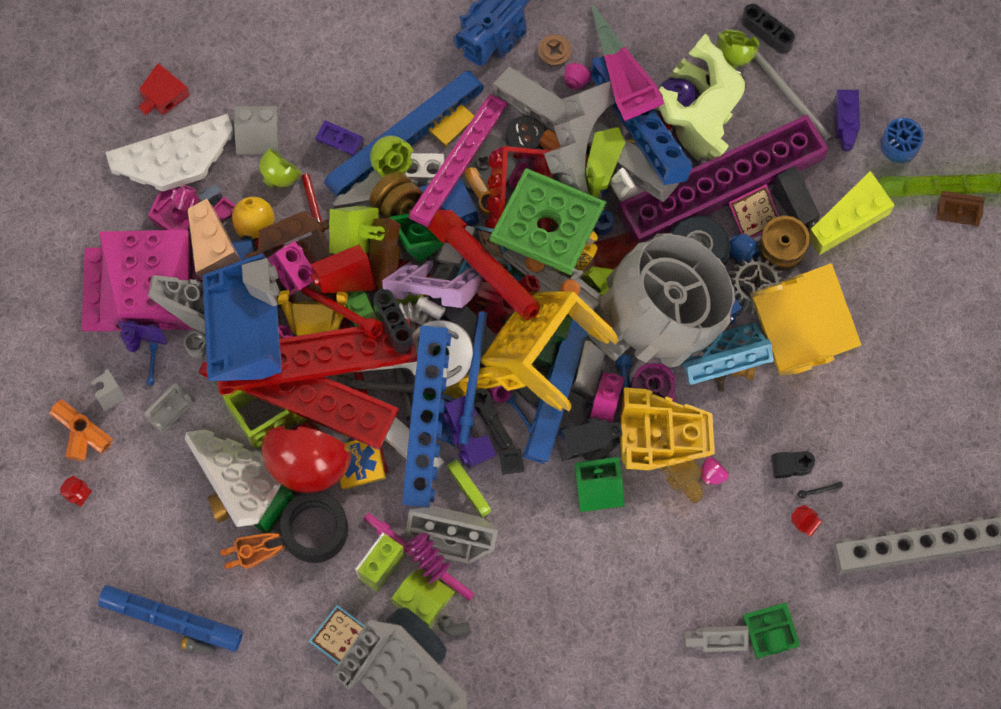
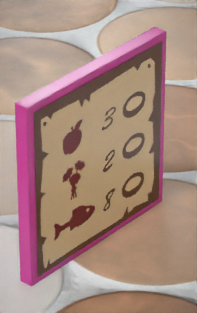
M766 184L728 202L740 234H748L750 237L762 233L769 221L779 217Z

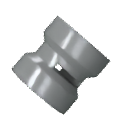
M197 331L188 333L184 338V346L187 353L192 358H202L206 355V339L204 335Z

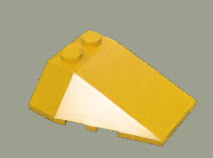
M623 389L619 421L623 434L620 436L621 460L626 469L652 470L714 455L712 413L685 404V406L678 404L669 397L662 398L656 396L647 389Z

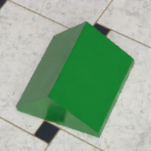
M409 214L389 217L401 224L398 237L407 252L419 262H422L445 244L428 227L409 219Z

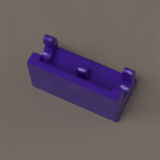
M324 120L315 137L318 143H325L350 154L351 157L364 147L363 136Z

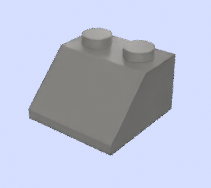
M235 106L236 155H263L269 148L279 153L280 116L277 106Z
M588 340L584 341L570 391L590 399L597 394L600 384L599 376L605 369L606 361L603 360L605 353Z

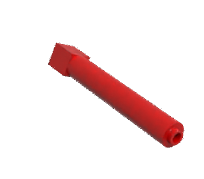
M436 210L428 227L429 230L442 243H449L524 320L535 318L539 314L540 303L465 229L467 224L453 210Z

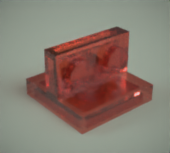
M629 233L594 242L597 246V251L593 257L595 267L614 270L638 243Z

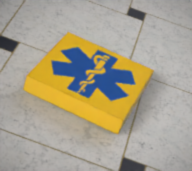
M357 440L343 443L345 444L344 449L348 453L351 452V461L348 470L340 480L341 489L346 490L386 479L380 450Z

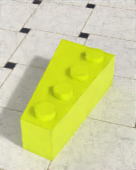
M871 171L811 228L809 241L819 255L891 214L894 203Z

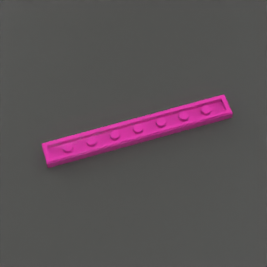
M492 94L488 95L410 212L409 219L429 227L436 210L441 209L506 110L508 102Z

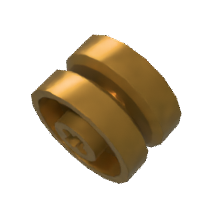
M392 172L384 176L374 186L370 194L369 203L371 207L378 208V214L383 219L410 214L422 196L423 191L413 184L404 173Z
M791 216L775 217L769 221L759 241L761 259L764 262L769 259V266L776 264V270L785 271L795 268L803 260L809 246L810 236L807 227L800 220Z

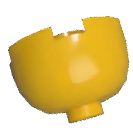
M260 197L242 199L234 206L231 216L235 232L240 237H243V235L252 236V239L259 238L260 229L276 222L271 205Z

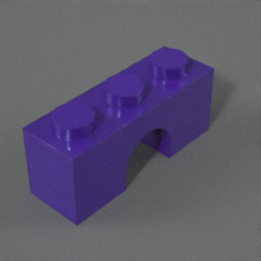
M465 395L444 404V411L440 413L443 423L447 424L451 431L449 436L452 443L456 444L460 451V461L463 465L466 464L469 469L492 459L496 453L487 435L480 438H474L469 435L468 444L459 443L461 432L459 423L460 417L463 416ZM473 406L472 417L474 418L478 414Z

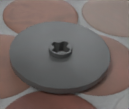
M489 134L468 168L474 167L478 170L486 185L488 177L491 176V167L488 164L490 154H492V151L503 146L510 147L503 139ZM507 157L506 185L509 183L510 175L515 168V159ZM485 160H487L488 166L484 165L480 167L479 161L484 162ZM464 172L461 180L467 190L474 192Z

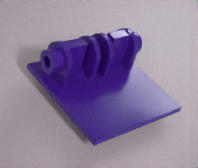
M126 320V322L118 321L122 330L121 338L130 352H136L139 349L141 340L168 344L159 326L153 324L142 326L132 320Z

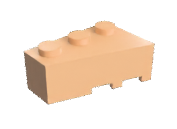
M208 199L190 207L188 215L195 271L203 281V274L241 260Z

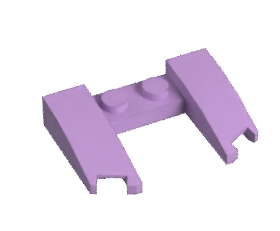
M426 261L419 268L417 265H412V262H408L382 280L383 289L390 290L395 299L403 300L410 293L412 295L424 294L430 295L432 298H441L442 305L462 308L477 293L483 278L480 274L476 276L477 271L472 266L452 281L427 278V274L433 268V261Z

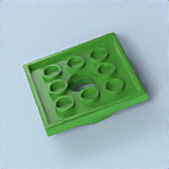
M526 168L490 236V241L571 275L606 206V201ZM543 218H550L557 223L558 229L554 232H547L542 228H538L537 222Z

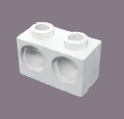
M412 153L411 160L413 162L409 169H415L417 172L414 174L406 172L405 175L417 186L429 184L436 174H430L428 171L431 169L438 171L444 163V154Z

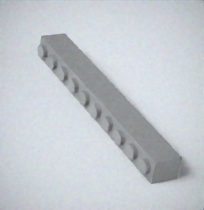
M508 67L493 83L495 96L508 102L509 105L523 114L538 119L550 131L555 132L553 126L570 120L562 99L553 91H547L541 87L537 81H531L525 77L519 70L515 71ZM596 121L592 127L587 142L586 153L588 155L590 154L594 133L609 129L602 122L598 123ZM623 136L626 143L614 171L618 172L621 168L626 169L635 185L664 202L679 183L664 185L637 144L630 143Z

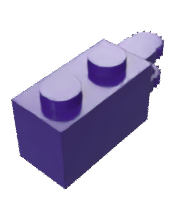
M837 90L834 98L835 138H840L841 149L844 152H850L860 131L859 90Z

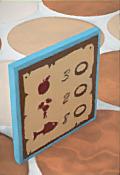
M475 226L481 245L491 255L502 257L508 248L490 241V236L494 229ZM507 262L506 265H503L507 271L512 270L510 263Z
M337 605L309 642L339 664L364 625Z

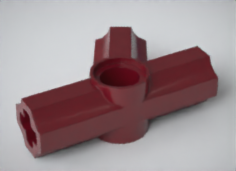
M527 274L518 281L532 296L541 288L539 280L534 275ZM483 279L477 295L492 301L483 311L488 313L487 320L490 323L494 322L497 324L509 313L515 312V310Z

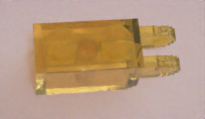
M694 460L658 468L661 472L665 471L669 477L667 482L673 490L677 489L679 494L684 492L693 503L701 501L703 491L698 483L701 470Z

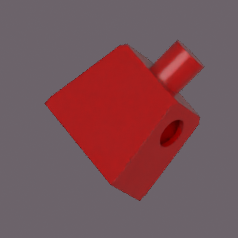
M158 63L139 89L144 101L138 106V109L145 116L154 108L164 115L190 96L188 87Z

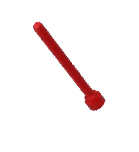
M308 286L301 289L304 295L360 325L368 336L376 338L381 334L383 324L377 319H366Z

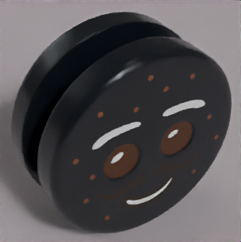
M519 116L513 119L507 127L506 143L510 147L540 148L542 150L543 147L540 145V139L545 132L544 126L538 119L532 116Z

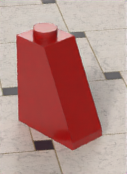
M360 244L311 264L313 271L310 274L314 286H319L323 293L371 291L375 289L368 256Z

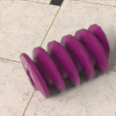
M426 532L416 535L407 541L403 547L410 546L407 555L415 553L412 562H421L417 569H426L422 576H431L428 584H431L446 572L450 564L448 562L442 563L444 560L443 555L436 556L439 549L437 547L431 548L434 542L433 540L426 541L429 536Z

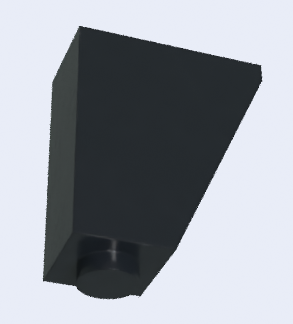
M794 166L777 175L772 193L786 214L800 220L809 232L818 223L820 214L797 167Z

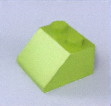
M416 568L403 581L391 600L392 604L399 609L404 607L410 609L431 628L455 594V591L439 580L428 584L431 576L423 577L422 575L425 571Z

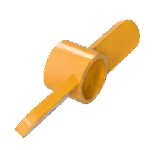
M467 168L465 177L479 198L478 209L482 214L489 215V210L482 207L481 201L485 197H490V190L476 168Z

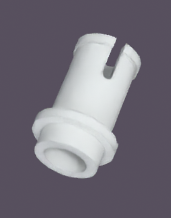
M421 296L415 307L418 309V312H424L437 320H440L445 312L444 307L433 303L427 296L425 298Z

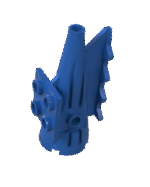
M479 0L473 2L468 13L459 16L462 30L453 37L456 48L459 50L461 47L465 52L463 56L477 66L482 64L484 66L495 50H497V55L501 59L512 50L519 39L526 35L527 26L524 8L530 0Z

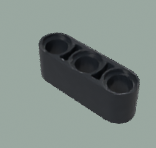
M751 3L745 6L741 22L746 29L779 53L785 54L791 51L795 34L790 28L757 4ZM748 15H753L756 18H749ZM764 27H769L772 30H765ZM781 39L787 40L788 43L781 42Z
M388 289L378 290L374 295V311L379 321L382 322L383 329L393 349L398 353H407L412 348V330L393 293ZM385 301L388 302V304L383 305L380 304V302ZM394 319L397 320V322L391 323L389 322V320ZM399 338H406L407 340H405V341H399L398 339H399Z

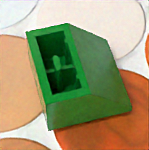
M619 457L574 463L573 471L580 513L625 506Z

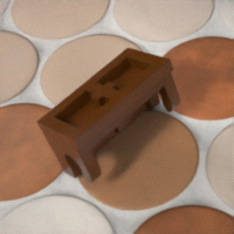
M942 191L938 198L936 220L979 226L980 219L983 216L985 197Z

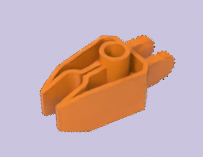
M259 534L237 538L234 546L220 551L221 556H228L234 552L238 556V560L229 561L224 564L225 570L236 566L253 568L278 555L285 549V545L274 548L266 546H268L270 541L280 538L281 534Z

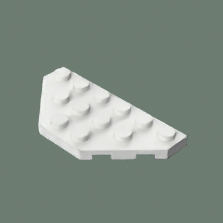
M228 114L105 153L113 174L119 176L122 174L128 176L132 181L144 185L147 183L155 186L157 190L167 191L204 179L208 174V168L212 162H216L224 150L223 146L227 140H231L234 132Z
M209 430L186 432L185 440L236 527L258 524L281 486L267 471L261 451L255 450L252 452L244 449V444L229 438L222 440L215 437V433Z

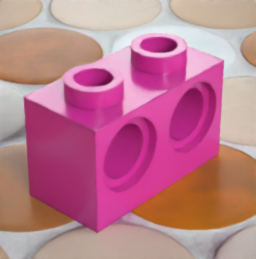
M295 241L267 258L270 264L276 267L278 278L285 289L289 290L290 296L312 283L310 274L313 273L311 264L304 256L302 248Z
M603 372L590 418L598 417L599 420L606 419L608 423H612L623 387L624 377Z

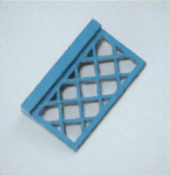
M754 322L723 331L711 343L710 347H706L702 351L705 353L703 356H689L681 365L686 373L689 385L773 362L772 343L769 339H765ZM754 331V333H753L752 335H746V334H744V333H747V332ZM726 338H733L731 341L723 340ZM739 340L747 341L745 344L737 343ZM718 346L726 347L724 350L716 349Z

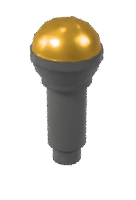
M185 636L181 640V648L186 652L196 650L207 654L215 653L216 647L198 642L192 637Z

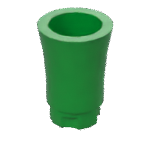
M281 485L258 524L253 525L262 533L268 534L281 517L287 504L295 498L294 495Z

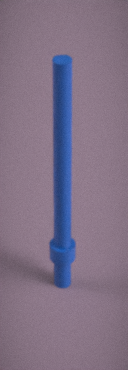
M482 311L478 314L463 416L460 417L459 423L461 426L460 444H468L470 427H473L474 421L472 413L488 314Z

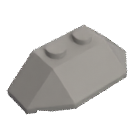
M426 507L409 510L406 533L413 538L418 534L427 532L429 536L426 541L433 540L434 544L431 548L437 547L439 549L436 556L443 555L445 559L469 564L494 551L498 528L480 516L440 507Z

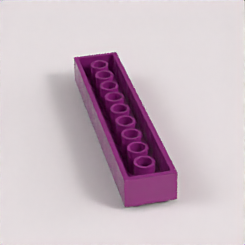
M807 114L728 151L720 157L718 156L692 168L688 180L679 182V185L664 202L644 191L620 202L618 214L635 245L652 239L656 234L669 233L676 223L688 217L697 215L705 217L728 206V202L766 184L768 187L774 184L777 175L794 166L797 167L798 171H802L825 160L828 148Z

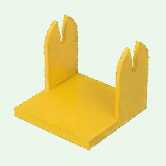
M832 263L750 293L766 340L769 339L772 343L773 359L779 375H793L811 370L814 366L827 364L835 360L834 355L861 346Z
M573 291L537 292L533 297L540 303L539 314L533 319L524 320L515 311L483 354L480 362L484 366L507 367L544 402L560 411L565 408L569 412L571 410L569 400L531 364L567 314L591 336L605 344H608L610 340L616 345L618 337L614 330Z

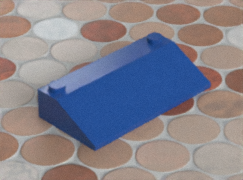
M263 254L203 274L207 374L209 381L263 379L282 372L277 305L272 306L251 296L243 283L242 265L265 259Z

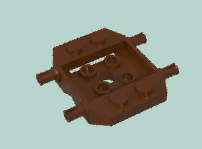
M302 211L259 230L258 249L245 256L249 258L253 255L263 254L265 258H268L282 249L273 251L272 248L309 232H312V235L296 241L297 245L302 248L308 262L312 264L332 256L334 253H329V242L325 234V230L329 229V225H327L329 219L321 222L306 211ZM277 278L276 283L279 292L286 291L280 279ZM313 282L307 285L324 296L333 294L323 293L319 286H314ZM301 290L291 296L289 295V302L292 304L295 301H315L304 295Z

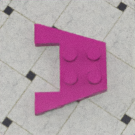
M178 187L167 191H160L148 214V219L163 230H187L191 239L188 211L177 209L174 200L171 199L174 189L177 190ZM223 197L213 207L221 222L232 216L235 204L226 197Z

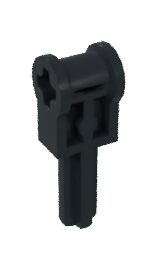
M477 389L474 400L476 412L480 414L485 424L489 426L502 449L509 448L513 445V441L498 417V412L491 402L490 393L485 389ZM481 398V400H485V403L477 402V399Z

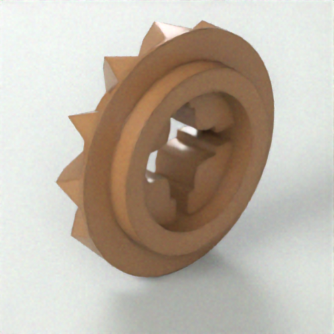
M557 34L544 37L538 46L539 58L545 64L548 63L552 66L562 65L566 60H569L571 55L570 42L565 37ZM559 46L558 52L560 54L554 53L553 55H550V48L555 49Z

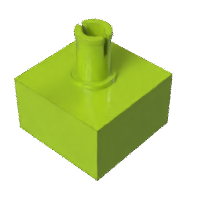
M352 206L329 209V253L337 254L359 244L365 253H369L370 239L381 241L385 235L377 233L385 232L383 227L372 226L373 219H378V208Z

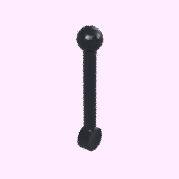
M837 482L809 491L800 490L798 497L804 499L807 495L841 488L843 483Z

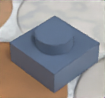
M217 185L204 189L198 196L200 197V202L208 199L212 206L223 198Z

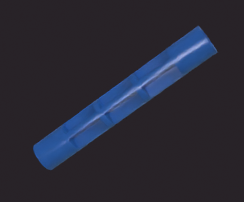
M109 585L103 587L98 600L99 607L233 652L238 650L242 640L243 630Z

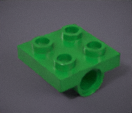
M787 603L742 615L745 626H748V637L756 660L801 646Z

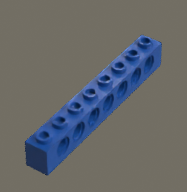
M604 56L596 57L592 60L590 74L596 85L611 82ZM617 104L610 105L664 185L688 180L692 169L691 161L686 157L680 145L677 144L671 132L665 127L654 109L624 121Z
M423 325L420 327L402 505L429 507V503L434 502L435 489H431L432 480L437 478L438 467L433 465L434 458H439L440 445L436 444V436H441L442 422H438L439 413L444 411L445 401L440 400L441 391H446L447 378L443 377V369H448L449 355H445L446 346L451 344L452 334L447 333L448 328ZM431 343L440 345V353L436 356L428 353L427 348ZM429 365H434L438 368V375L434 378H429L425 374V369ZM428 387L436 391V396L432 400H426L423 397V391ZM424 410L433 412L434 417L431 422L426 423L421 420L420 415ZM423 432L431 435V441L426 445L418 441L419 435ZM419 455H426L429 458V463L425 467H420L416 464V458ZM423 477L427 481L423 489H417L413 483L416 478Z

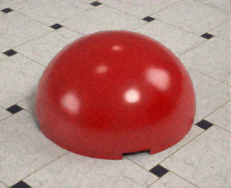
M285 426L276 427L267 431L262 440V459L269 474L282 486L297 492L313 493L332 487L345 475L351 461V452L348 453L344 449L345 444L326 433L310 428L298 427L297 430H285Z

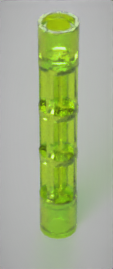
M1001 172L961 175L880 177L879 184L889 197L937 196L942 191L961 194L1001 193Z

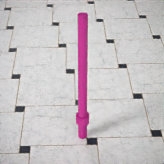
M369 512L363 518L364 521L376 529V533L379 535L384 533L401 546L407 542L392 531L391 526L386 522L379 521ZM410 546L403 547L406 553L410 549ZM447 572L440 577L441 580L470 601L475 595Z

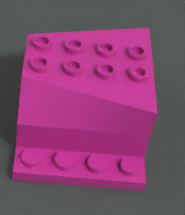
M100 231L101 247L85 248L82 331H122L118 321L126 322V320L135 321L142 326L153 324L159 326L162 330H195L148 297L151 278L154 275L203 282L195 271L193 247L188 231Z

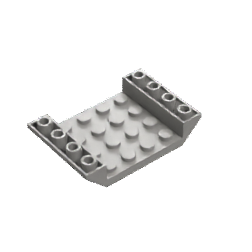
M369 620L333 672L347 689L361 681L366 689L386 709H468L466 692L399 625Z

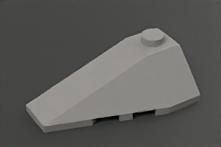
M152 276L148 297L191 328L205 334L203 282H197V280L192 279L186 281L174 277Z

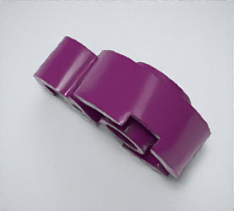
M646 363L639 367L631 378L630 388L647 389L656 396L662 398L669 397L673 402H676L675 375L664 364ZM649 381H650L651 383H652L653 381L656 382V383H657V385H656V389H657V390H654V389L652 390V389L649 387V383H648V382H649Z

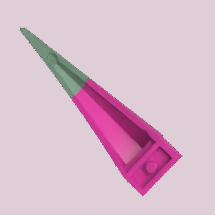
M592 5L591 8L615 101L624 121L663 105V98L654 81L626 49L597 8Z

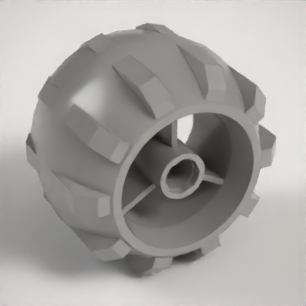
M671 233L656 234L652 239L638 243L606 278L609 290L601 298V309L605 314L611 315L615 326L613 330L618 337V341L624 339L636 350V358L646 363L652 357L660 358L662 364L668 367L680 366L689 356L696 357L708 345L714 342L730 323V313L735 303L734 287L721 260L703 246L702 243L693 238L672 235Z

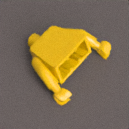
M289 290L279 292L278 304L283 309L291 331L297 334V336L339 329L344 316L319 302L295 301L292 304L289 302ZM337 292V303L345 307L348 294Z

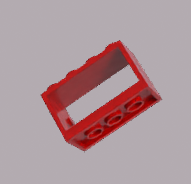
M503 146L492 151L488 161L489 167H491V176L488 177L487 181L490 197L487 198L486 209L489 210V219L486 220L485 227L494 229L505 209L507 157L513 159H532V171L553 179V174L550 173L544 156L545 153L552 150ZM540 219L537 222V227L550 232L551 219Z

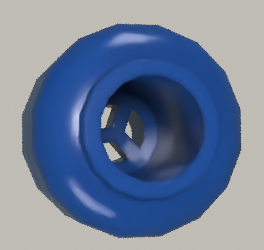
M748 234L734 236L729 241L731 245L730 257L739 264L743 260L750 263L751 258L756 262L757 258L760 257L759 243Z

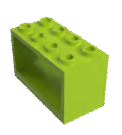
M236 390V392L230 395H222L227 409L253 449L261 448L264 435L270 429L285 426V430H289V427L292 425H299L307 420L285 410L250 431L245 423V418L237 410L256 399V397L240 390Z

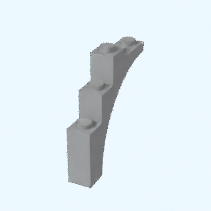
M610 81L563 99L570 120L553 126L560 147L544 154L551 174L557 173L561 183L589 194L585 175L587 142L598 117L607 107L616 103Z

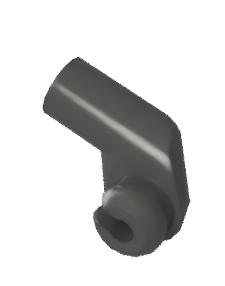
M441 615L438 619L440 630L450 637L471 633L469 622L456 624L448 615Z

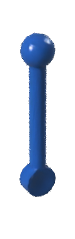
M152 342L149 345L151 359L149 378L146 380L149 386L155 383L153 373L155 353L158 350L156 342Z
M510 396L507 403L514 407L527 425L528 432L530 433L532 425L515 403V397Z

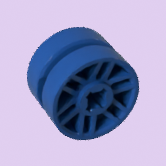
M902 117L891 121L881 139V150L885 157L895 163H906L914 159L924 139L921 126L910 118Z

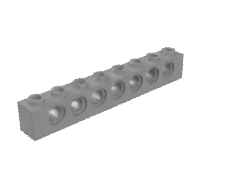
M1001 514L991 516L992 519L983 520V517L973 518L969 520L970 522L962 524L961 521L949 522L948 526L939 527V524L926 526L924 530L909 528L900 534L890 531L883 533L881 537L874 538L873 535H865L856 541H851V538L839 540L838 544L833 547L838 575L1000 549ZM986 528L993 529L995 537L989 536L986 533ZM964 532H970L973 535V540L966 539ZM942 535L949 536L952 543L946 544L942 540ZM920 539L928 540L930 547H923L920 544ZM898 542L905 543L908 551L900 550ZM876 546L884 547L886 554H879L876 551ZM853 550H861L864 558H857Z

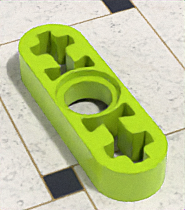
M456 459L447 464L446 467L463 493H467L465 496L479 516L483 518L492 511L488 503L461 464Z

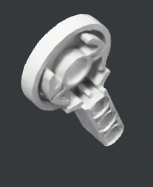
M437 320L424 324L423 326L448 328L447 333H452L451 344L446 346L449 351L448 369H443V377L447 378L446 387L459 382L470 371L473 356L471 338L462 327L450 321ZM420 327L412 335L417 355ZM429 344L427 348L428 353L433 356V350L439 344ZM417 362L367 369L361 371L405 367L410 369L412 373L416 375ZM429 365L425 369V374L434 378L438 375V368L434 365Z

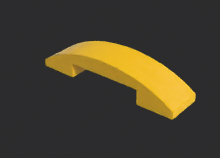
M507 367L479 368L476 390L501 385L507 391L526 387ZM470 372L459 382L447 386L446 391L442 392L456 399L465 396Z

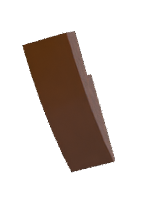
M391 218L373 219L372 226H380L385 230V232H377L385 234L381 241L370 239V269L375 289H383L382 280L394 273L398 266L401 248L397 246V240L401 224Z

